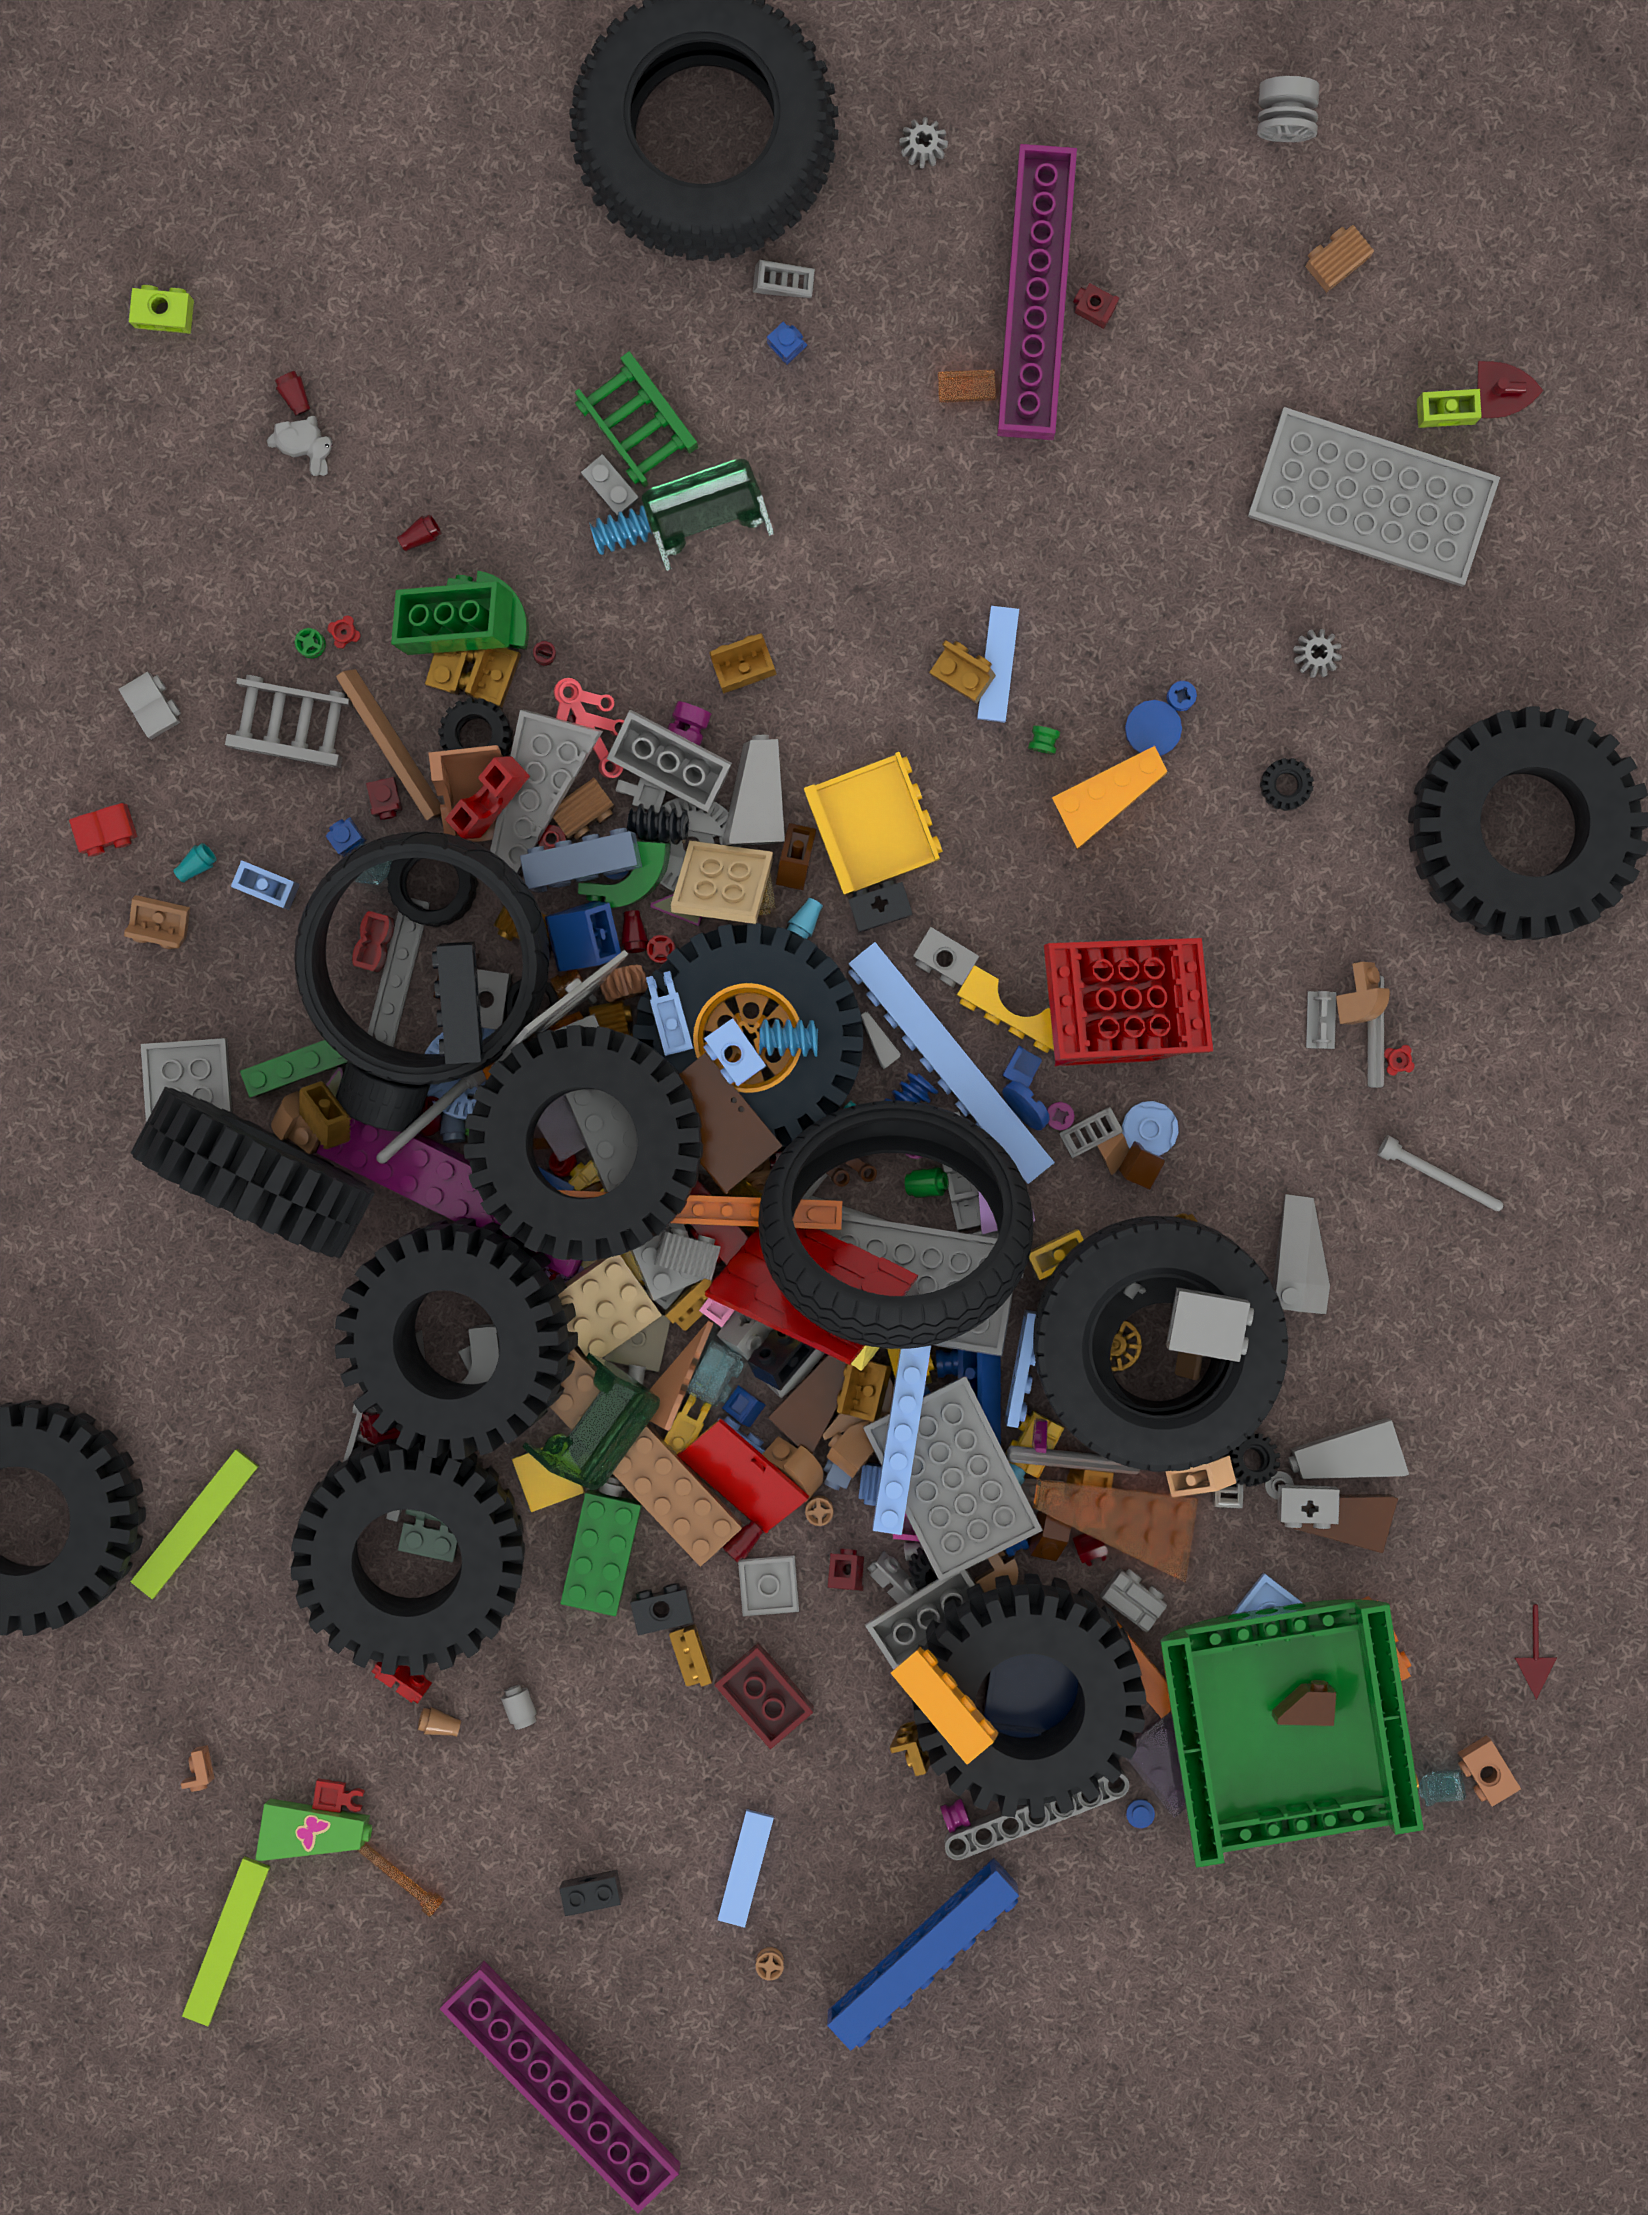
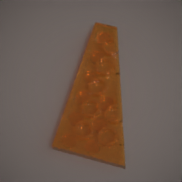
M1037 1479L1033 1508L1186 1583L1198 1504L1197 1498L1189 1496L1172 1497L1171 1494Z

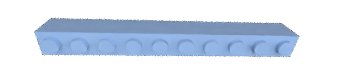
M875 942L848 963L852 968L848 971L849 975L858 985L862 982L870 990L866 995L876 1007L880 1004L888 1012L884 1017L894 1029L897 1026L901 1028L905 1033L902 1040L911 1051L915 1048L918 1049L923 1055L920 1062L928 1072L931 1073L935 1070L941 1078L937 1083L947 1095L953 1092L959 1101L955 1105L966 1117L971 1114L977 1122L976 1125L990 1134L1005 1149L1027 1184L1055 1163Z

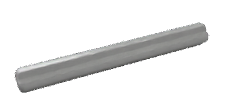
M1009 1446L1006 1454L1007 1460L1013 1463L1125 1474H1138L1140 1472V1469L1121 1465L1099 1454L1047 1449L1046 1453H1039L1034 1448Z

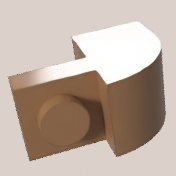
M1359 962L1352 964L1356 992L1336 996L1340 1024L1352 1025L1372 1021L1379 1017L1386 1009L1390 990L1378 987L1380 974L1375 967V963Z
M296 1091L285 1096L271 1122L273 1132L280 1140L289 1138L308 1154L316 1152L321 1141H318V1138L313 1134V1130H310V1127L305 1123V1119H302V1116L299 1115V1092Z
M778 1436L762 1454L809 1495L808 1500L823 1484L821 1465L802 1445L797 1449Z
M1003 1550L987 1558L993 1568L975 1578V1583H980L984 1593L996 1589L995 1578L1008 1575L1011 1584H1017L1018 1567L1014 1556L1003 1561L1002 1557L1006 1555Z

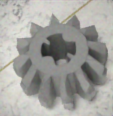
M926 117L923 118L922 125H919L916 120H912V129L904 127L903 134L906 137L900 138V145L904 147L901 154L903 157L910 156V165L920 160L919 166L924 168L925 161L928 160L931 166H935V157L943 159L945 153L942 149L948 147V141L943 139L946 136V131L944 129L937 130L939 125L937 121H934L929 126L928 118ZM923 138L925 142L929 141L928 147L919 144V139Z
M1324 629L1318 632L1317 637L1313 630H1309L1307 632L1308 639L1304 636L1298 638L1302 646H1295L1293 648V652L1301 654V656L1294 659V663L1304 662V665L1300 668L1301 673H1304L1308 667L1311 668V678L1316 676L1317 670H1319L1322 677L1327 676V668L1331 671L1337 668L1333 661H1340L1342 659V655L1334 653V651L1341 648V644L1332 645L1330 643L1335 638L1334 634L1325 639ZM1311 648L1314 650L1321 648L1323 650L1321 656H1324V658H1313L1312 654L1314 651H1311Z

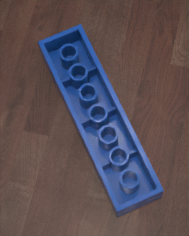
M993 1858L828 2009L827 2026L850 2051L855 2046L862 2047L871 2038L870 2033L877 2026L882 2028L891 2020V2013L898 2007L903 2009L913 1999L912 1994L919 1988L923 1990L934 1980L933 1975L940 1968L942 1970L947 1969L955 1961L954 1956L961 1949L963 1951L968 1950L975 1943V1936L982 1930L986 1932L991 1929L997 1922L996 1917L1001 1912H1009L1018 1903L1017 1898L1019 1897L1017 1882Z

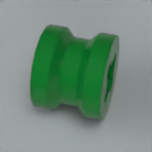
M302 629L295 637L296 649L306 658L315 659L324 653L326 641L323 635L315 629Z
M1033 726L1032 733L1034 737L1029 742L1028 749L1055 755L1057 749L1055 741L1059 738L1060 731L1043 726Z

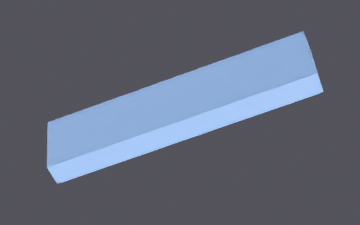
M991 606L985 659L992 664L990 668L996 676L979 700L978 720L1006 722L1019 609Z
M746 1809L718 1921L745 1927L774 1816Z

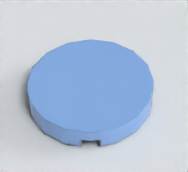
M1155 1101L1141 1102L1133 1106L1126 1113L1122 1123V1133L1129 1148L1136 1141L1145 1150L1158 1156L1167 1152L1175 1144L1179 1133L1178 1121L1173 1112L1164 1104Z

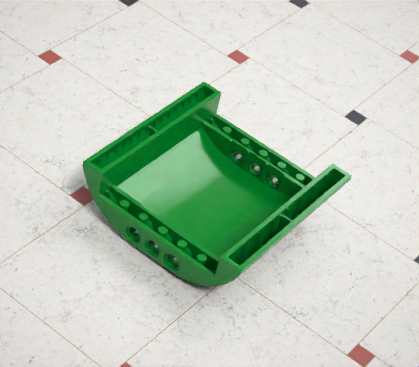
M1338 1599L1284 1605L1203 1620L1179 1628L1160 1640L1196 1868L1225 1863L1224 1852L1388 1825L1395 1835L1424 1830L1389 1603L1374 1600ZM1312 1680H1322L1328 1682L1335 1690L1334 1726L1277 1725L1272 1717V1710L1302 1683L1311 1684Z

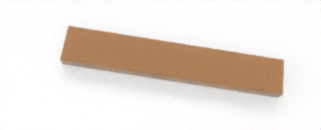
M357 670L341 672L336 676L338 682L424 818L431 820L440 817L441 803Z

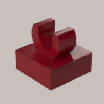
M1099 1528L1072 1538L1081 1563L1092 1566L1091 1560L1101 1557L1102 1561L1106 1560L1108 1551Z

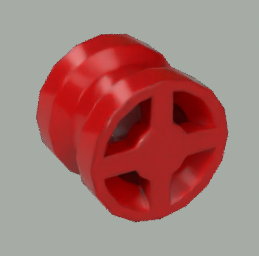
M665 935L654 936L647 944L648 956L659 964H664L667 961V956L676 949L674 942Z

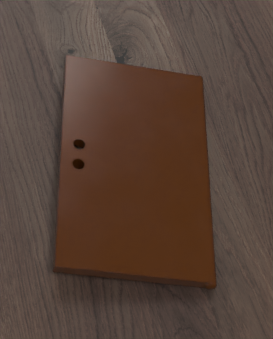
M705 1052L679 1075L690 1089L696 1110L701 1119L702 1128L700 1130L703 1155L700 1158V1164L721 1190L728 1194L735 1185L783 1145L732 1083L729 1084L718 1066Z

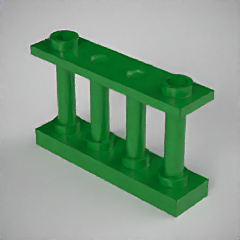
M629 351L620 358L623 367L620 368V373L588 397H585L580 389L576 390L575 394L578 400L575 404L584 417L588 414L592 417L629 468L625 472L635 485L640 482L645 488L649 484L644 474L679 449L681 451L685 448L690 454L698 448V444ZM634 380L640 387L637 391L638 395L602 420L593 406L627 381L631 383ZM652 403L657 410L654 414L655 417L619 443L610 429L643 404L648 405ZM668 425L674 433L671 436L672 440L636 466L627 452L661 426L665 428Z

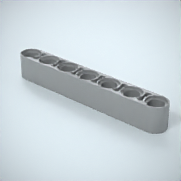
M1121 1769L1122 1774L1120 1777L1123 1779V1783L1120 1787L1114 1789L1108 1786L1109 1780L1103 1776L1098 1780L1100 1795L1090 1802L1082 1796V1791L1072 1795L1074 1809L1061 1814L1060 1809L1055 1806V1801L1044 1804L1045 1817L1032 1819L1029 1817L1027 1805H1017L1015 1818L1002 1816L999 1811L971 1822V1826H960L955 1832H948L944 1839L945 1851L951 1859L962 1860L1126 1795L1129 1790L1128 1778ZM1007 1818H1014L1018 1822L1017 1826L1010 1830L1005 1829L1002 1824ZM986 1828L991 1831V1835L988 1839L981 1840L976 1837L978 1830ZM957 1838L965 1842L964 1847L960 1850H953L949 1846L950 1842Z

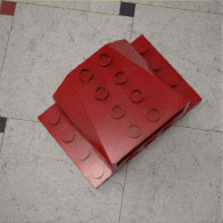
M1202 938L1048 943L1044 945L1055 1066L1152 1062L1181 1054L1213 1052Z

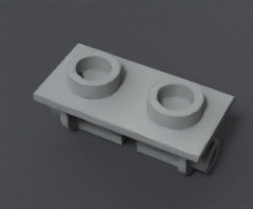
M1308 991L1306 1048L1335 1049L1336 992Z
M885 1551L882 1552L877 1561L872 1562L867 1568L870 1571L869 1575L882 1588L889 1583L893 1585L887 1593L897 1603L920 1590L917 1589L913 1578L908 1576L900 1567L899 1562Z

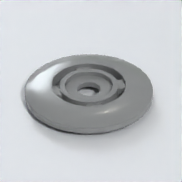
M680 797L662 805L666 809V815H670L673 808L677 810V817H681L684 809L688 811L689 830L687 838L695 837L700 842L715 844L713 838L719 836L720 845H723V836L729 812L714 801L708 812ZM647 837L645 840H643V841H647V842H652V841H650L649 837ZM670 839L671 853L669 863L660 884L675 892L686 852L683 848L682 840L678 845H674Z

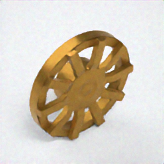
M1128 1321L1123 1322L1112 1343L1110 1361L1113 1356H1116L1118 1367L1111 1366L1112 1371H1122L1131 1367L1141 1353V1336L1134 1325ZM1125 1326H1127L1133 1332L1123 1337V1331ZM1136 1336L1137 1344L1126 1343L1127 1340ZM1126 1348L1137 1349L1134 1357L1125 1351ZM1121 1354L1130 1360L1125 1365H1122Z

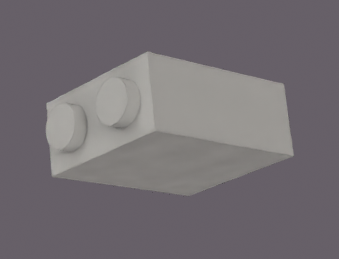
M1176 1288L1166 1346L1169 1350L1240 1362L1241 1355H1246L1248 1337L1244 1336L1246 1325L1251 1326L1254 1308H1250V1302L1246 1299Z

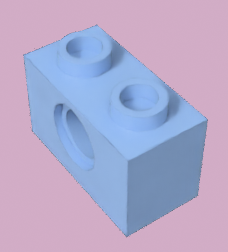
M241 860L231 887L290 910L300 884Z
M733 1018L704 1038L708 1043L704 1046V1049L713 1061L717 1058L724 1066L720 1072L729 1084L735 1082L739 1086L766 1067V1064ZM737 1046L740 1048L741 1058L737 1062L732 1063L726 1059L725 1051L728 1047Z

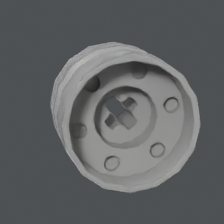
M1278 76L1262 81L1259 85L1258 104L1264 110L1258 114V121L1260 123L1257 127V135L1265 140L1275 142H1301L1316 137L1318 114L1312 109L1316 108L1319 104V83L1313 79L1301 76Z

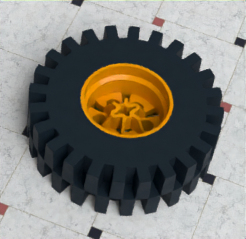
M760 923L719 926L717 930L695 935L690 938V942L680 949H674L667 956V961L660 969L655 970L651 975L657 984L658 997L669 995L663 978L664 972H671L676 993H679L693 1049L665 1056L650 1003L652 998L649 987H647L644 996H641L638 1002L637 1010L639 1013L637 1023L633 1027V1037L656 1050L680 1074L706 1052L704 1046L708 1043L704 1042L705 1031L714 1032L719 1028V1019L723 1016H731L743 1033V1026H745L750 1034L756 1033L757 1038L754 1039V1046L758 1054L760 1044L758 1029H760L763 1019H767L769 1022L773 1018H778L783 1022V1027L786 1020L789 1019L793 1028L796 1027L798 1020H802L804 1028H807L809 1021L813 1020L816 1028H818L817 1057H815L812 1049L809 1050L807 1057H803L801 1048H798L795 1056H792L789 1048H787L784 1056L778 1062L771 1063L766 1059V1048H763L760 1057L775 1076L764 1081L762 1071H759L739 1086L735 1082L732 1083L783 1145L781 1147L783 1148L788 1146L802 1131L813 1123L838 1111L850 1093L859 1071L863 1050V1027L860 1009L851 985L837 964L808 939H803L787 929L763 926ZM734 996L740 1012L735 1015L724 1002ZM770 998L779 1005L767 1017L763 1015V1012ZM748 1003H756L759 1007V1015L754 1019L746 1018L743 1010ZM731 1046L733 1053L727 1060L729 1062H737L741 1058V1050L737 1046ZM718 1058L713 1061L720 1070L724 1068Z

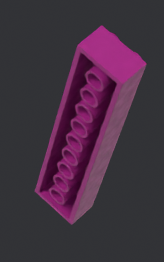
M1020 144L997 436L1054 440L1077 148Z
M353 1118L349 1120L351 1122L349 1124L351 1126L349 1128L351 1130L349 1132L351 1139L348 1142L329 1149H324V1145L320 1144L318 1148V1154L455 1222L462 1218L476 1219V1227L479 1228L491 1222L501 1225L493 1215H488L480 1204L483 1200L478 1189L472 1188L468 1176L472 1174L470 1160L465 1159L464 1155L420 1133L383 1164L377 1161V1154L402 1132L378 1129ZM502 1232L503 1237L507 1239L511 1238L507 1234ZM525 1248L524 1250L531 1257L541 1253L532 1251L528 1248ZM544 1253L551 1261L547 1267L567 1277L576 1274L583 1261L556 1259L552 1255Z
M485 1961L472 1971L443 2000L440 2010L637 2213L646 2207L679 2175L681 2163Z

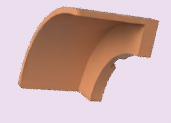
M493 745L429 752L431 780L435 786L437 796H443L445 804L440 805L445 834L459 836L445 818L460 799L469 798L481 789L483 783L478 777L494 757H502L499 746ZM497 818L481 838L467 840L472 842L493 840Z

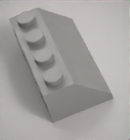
M629 710L607 757V760L707 812L714 801H716L732 764L632 710Z
M966 1569L941 1582L939 1579L933 1581L865 1624L893 1670L915 1652L918 1645H926V1629L933 1619L939 1623L945 1619L944 1606L953 1598L960 1605L968 1601L967 1589L976 1585Z

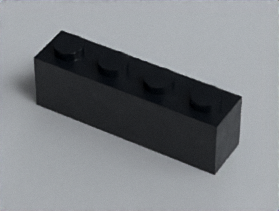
M475 941L440 943L437 946V951L432 952L433 968L438 969L439 980H436L434 983L435 997L441 999V1010H437L438 1027H443L444 1038L439 1039L440 1057L445 1056V1064L481 1062L484 1054Z

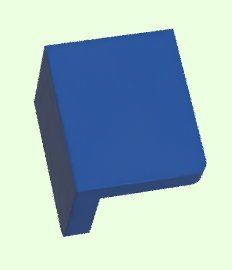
M1017 1046L1002 1076L1010 1081L1020 1082L1029 1088L1042 1059L1026 1051L1023 1047Z

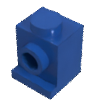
M784 322L767 336L768 346L786 365L807 347L798 329L793 325H786Z
M350 817L345 821L341 819L329 828L330 832L326 835L337 853L343 857L367 841Z

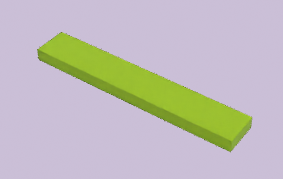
M236 1449L130 1582L148 1597L154 1599L258 1469L259 1465L239 1449Z
M245 1856L242 1859L182 2017L205 2026L210 2025L271 1866Z

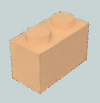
M1230 1455L1222 1456L1211 1463L1194 1468L1191 1467L1184 1471H1165L1172 1497L1215 1492L1236 1484Z

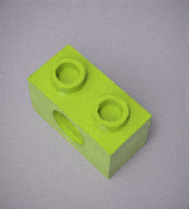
M142 285L141 289L132 288L129 323L137 329L191 334L194 299L189 293H186V290L180 288H169V292L158 291V287L151 285ZM168 303L166 312L156 314V308L159 304Z
M1480 389L1422 392L1417 399L1418 428L1475 425L1481 418Z

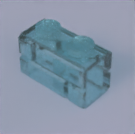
M712 1340L686 1392L717 1407L719 1401L725 1404L732 1390L727 1385L732 1376L738 1378L745 1364L740 1361L742 1355Z

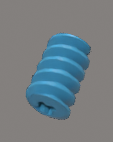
M643 505L640 506L639 515L631 508L629 509L628 518L620 511L618 512L617 521L611 515H607V524L604 525L600 518H596V527L593 528L590 524L594 542L600 555L604 554L605 545L613 552L615 551L616 542L624 549L626 548L627 539L635 546L637 545V536H640L643 542H647L648 533H651Z
M763 1019L760 1027L759 1056L763 1048H766L769 1056H772L775 1048L778 1049L780 1056H784L787 1048H789L791 1055L795 1056L798 1048H801L803 1057H807L810 1049L813 1050L815 1057H817L818 1028H816L813 1020L809 1021L807 1028H804L802 1020H798L796 1027L793 1028L791 1021L787 1019L784 1027L781 1028L778 1019H775L772 1027L769 1026L767 1019Z

